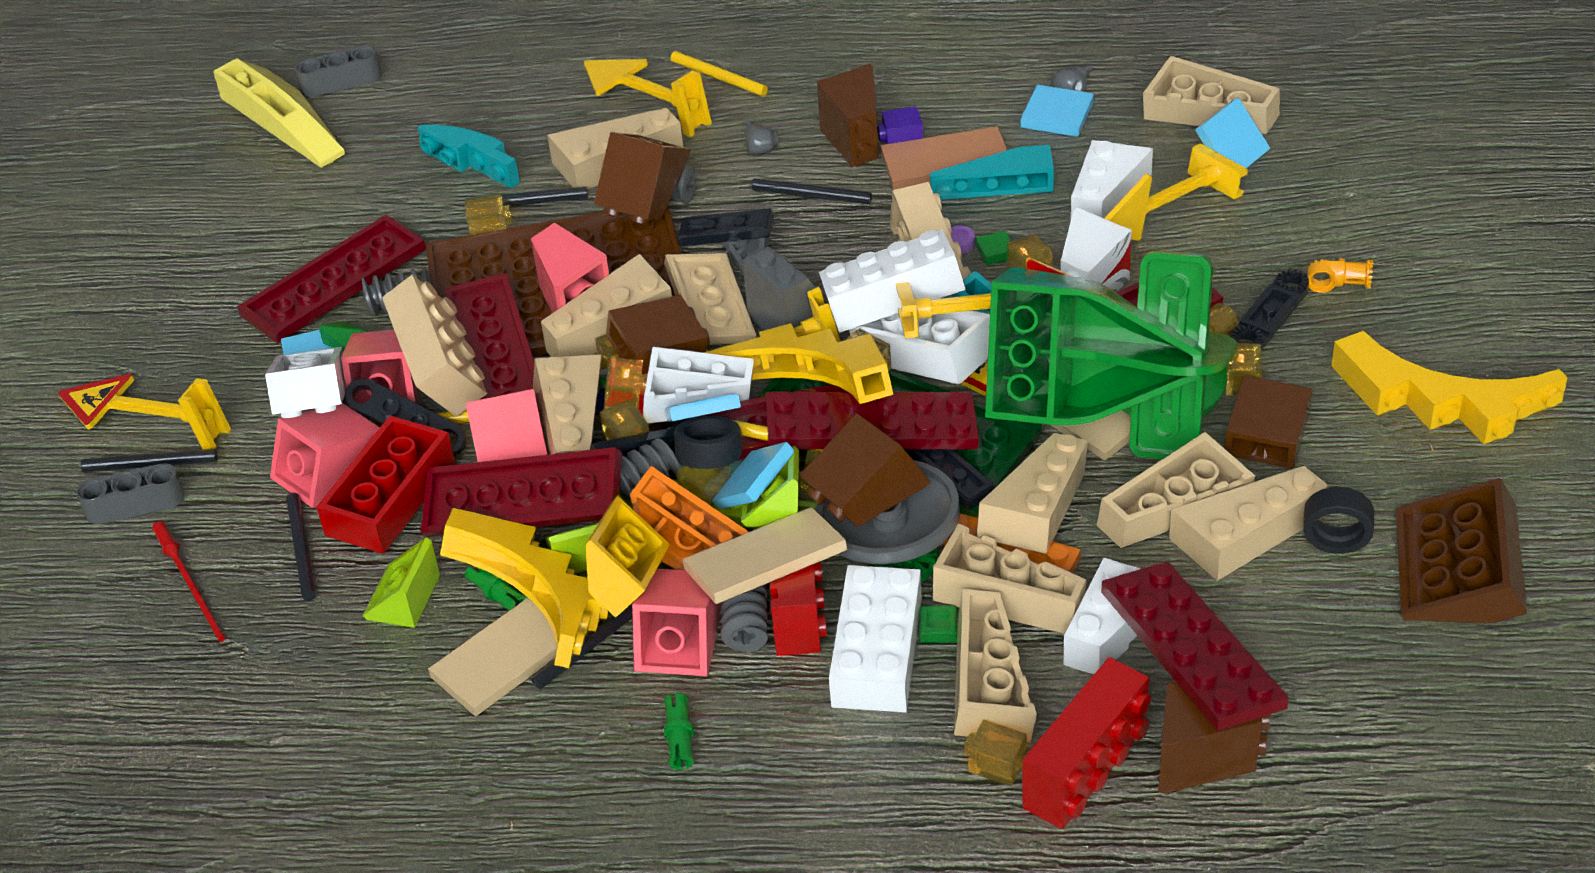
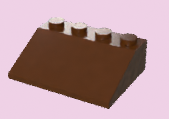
M1501 477L1396 508L1401 616L1404 620L1491 624L1527 614L1517 508Z

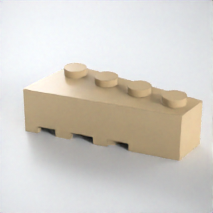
M638 254L541 321L546 351L551 357L592 355L612 346L606 336L608 311L672 297L671 287Z
M1204 432L1102 498L1096 526L1120 548L1170 531L1171 509L1253 483L1255 475Z
M958 523L933 567V601L960 607L963 589L1000 592L1008 620L1065 634L1086 593V579L1048 562L1037 564L1030 561L1028 554L1021 550L1007 551L997 546V540L983 535L981 539L969 534L968 527Z

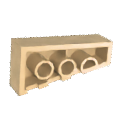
M1170 56L1143 92L1144 119L1200 126L1230 101L1239 98L1261 134H1267L1280 115V88Z
M667 108L547 135L552 164L573 188L586 186L587 190L598 186L610 132L638 134L683 147L680 122Z
M929 182L892 190L890 229L893 235H899L900 240L898 241L907 242L910 239L919 238L926 231H939L943 229L955 254L962 280L968 277L971 273L967 266L963 267L960 246L958 242H953L951 238L950 221L947 217L943 218L940 197L938 193L933 194Z
M601 354L535 358L533 389L547 455L590 450Z
M1053 433L979 503L977 537L981 538L983 535L997 540L998 543L1047 554L1084 476L1088 440L1076 438L1069 434Z
M1302 466L1171 509L1169 539L1218 581L1303 530L1305 503L1311 495L1322 489L1329 488V485L1308 468Z
M962 590L957 622L954 735L1031 743L1037 713L1034 703H1031L1028 695V683L1026 677L1021 672L1019 653L1011 639V627L1000 592Z

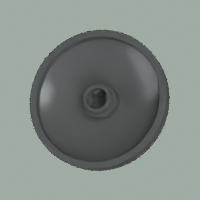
M913 460L929 479L930 483L922 490L859 527H856L846 518L842 523L827 511L826 507L828 504L826 502H823L821 506L817 504L816 512L845 538L847 550L839 553V555L854 561L870 564L903 562L934 550L946 541L955 530L960 517V505L954 483L941 470L929 464Z

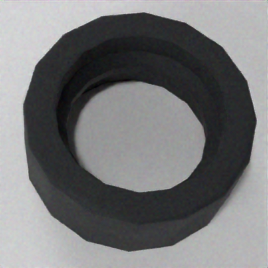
M720 416L695 417L682 422L674 431L675 455L677 460L685 466L697 469L720 468L734 463L740 458L742 453L741 429L738 423L729 418Z
M1330 487L1314 493L1307 500L1304 508L1303 532L1307 541L1317 549L1337 554L1355 552L1365 547L1373 538L1374 508L1370 499L1362 492L1347 487ZM1340 513L1353 516L1359 522L1347 527H1331L1323 524L1318 519L1325 515Z

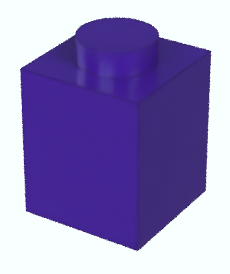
M917 106L881 112L882 124L877 125L880 142H885L886 145L923 138V124Z

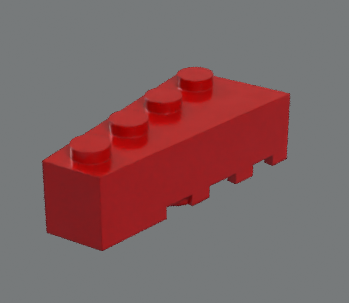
M821 561L770 582L776 656L821 653L820 638L827 637L825 615H818V610L825 609L823 587L816 588V583L823 582Z

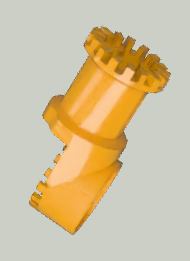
M1339 258V261L1320 259V262L1315 260V263L1311 262L1307 269L1309 289L1318 293H1326L1334 287H1342L1344 284L1364 285L1365 288H1371L1372 275H1369V273L1373 272V260H1367L1366 262L1345 261L1344 258ZM1323 272L1330 275V278L1319 281L1314 279L1313 276Z

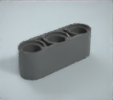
M369 45L305 59L295 66L301 93L308 97L372 83L381 77L376 49Z
M166 463L89 479L80 484L76 491L87 521L93 524H102L170 509L179 505L184 499V492L176 470L172 465Z

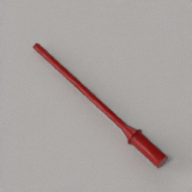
M163 521L154 523L152 530L163 548V554L170 556L174 560L218 641L223 642L225 636L179 556V544L175 542Z

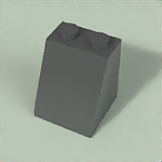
M769 246L742 260L748 313L751 321L762 331L789 323L795 328L801 325L800 322L813 317L807 291L816 287L807 276Z

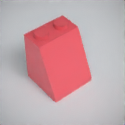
M553 223L531 238L539 286L552 313L609 275L606 254L556 223Z
M395 330L353 333L341 356L346 389L354 380L366 378L418 404L419 389L414 383ZM368 389L358 390L354 398L356 402L364 403L371 398L372 392Z
M534 389L466 403L478 462L547 455Z
M344 403L336 405V410L331 412L316 413L314 409L302 412L300 416L278 418L270 478L290 493L299 494L300 500L311 508H316L380 427Z
M656 569L645 591L634 600L632 604L634 672L708 676L722 604H715L685 570Z

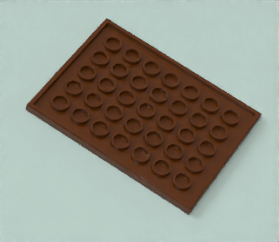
M669 204L662 219L649 220V224L631 221V215L623 212L622 216H614L603 211L425 243L431 285L442 299L446 297L444 288L507 273L532 357L549 354L545 347L541 321L552 314L539 286L531 244L533 236L556 223L606 254L609 274L640 254L671 287L672 297L675 294L664 261L666 255L681 254Z

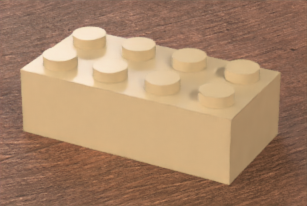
M413 274L382 297L414 383L418 389L456 417L467 409V402L480 400L487 395L482 382L485 377L473 360L475 353L465 341L466 331L456 319L457 309L449 298L444 297L442 299L429 282L425 281L422 283Z

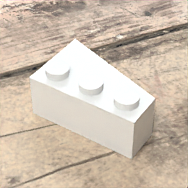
M1092 140L1071 196V218L1076 207L1105 218L1145 174L1152 176L1153 148Z
M653 347L644 394L643 424L667 421L666 407L729 394L738 395L740 401L749 400L754 359Z
M1103 558L1064 635L1063 665L1095 674L1108 657L1117 660L1129 648V643L1137 635L1101 593L1102 580L1141 568Z

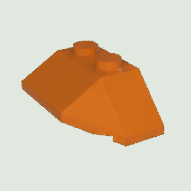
M650 466L630 493L633 510L670 544L661 562L673 570H685L684 558L749 532L652 466Z

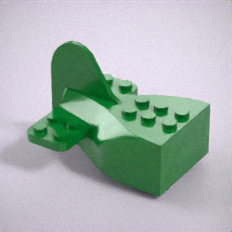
M1160 250L1151 251L1141 261L1137 307L1112 289L1093 280L1018 267H1011L991 282L985 418L1072 426L1094 422L1131 407L1129 438L1131 451L1136 456L1160 460L1201 435L1206 375L1225 369L1237 353V341L1223 334L1209 332L1213 263L1202 254Z

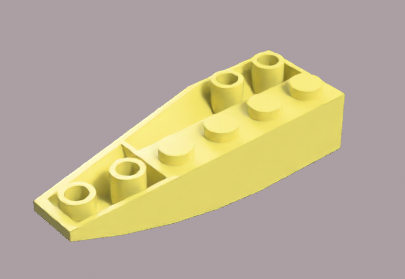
M236 58L213 71L222 100L322 168L331 164L334 160L345 154L342 146L301 92L268 69Z

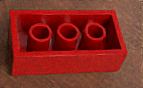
M390 415L316 506L324 535L384 554L423 504L427 468L448 466L455 462L448 432Z
M1111 657L1107 658L1022 759L1023 809L1061 830L1065 828L1072 818L1077 819L1082 814L1090 795L1093 792L1098 793L1103 788L1111 769L1115 765L1120 766L1124 762L1129 752V747L1135 740L1140 741L1149 728L1150 721L1147 719V709L1151 702V695L1148 694V676Z

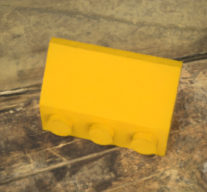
M619 496L612 501L585 544L588 590L598 606L608 610L613 616L617 617L645 591L670 546L658 532Z

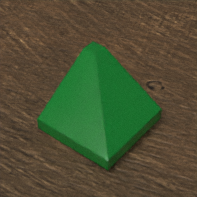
M344 321L323 324L319 327L323 344L333 348L342 347L343 352L353 333L367 332V330Z

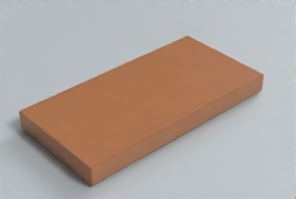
M998 126L881 145V155L893 190L925 182L930 184V172L1007 151Z

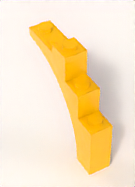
M789 323L761 331L758 338L704 352L754 359L752 380L804 378L823 381L846 390L855 397L859 404L893 395L887 364L871 334L837 343L830 328L797 337L792 324Z
M1364 331L1334 341L1331 365L1376 415L1407 405L1430 430L1460 419L1483 444L1503 439L1512 434L1516 420L1524 419L1530 414L1546 408H1552L1561 403L1568 378L1560 369L1536 376L1515 379H1474L1452 376L1426 369L1400 358L1380 346Z
M453 508L445 525L440 555L490 572L513 585L527 596L545 615L553 630L557 648L554 665L569 668L573 654H581L588 630L596 632L600 618L607 620L609 613L608 610L598 606L594 597L589 593L588 578L575 575V570L569 569L572 555L539 547L540 542L534 541L536 527Z

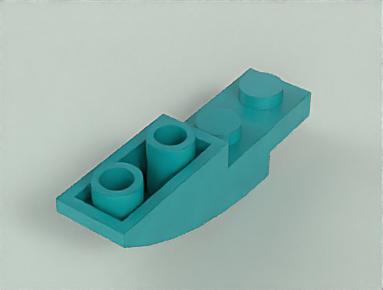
M422 124L417 127L420 137L419 144L422 151L439 159L447 166H451L460 172H464L469 167H472L474 170L482 172L494 181L500 182L511 189L520 183L516 159L506 154L504 142L489 135L460 127Z

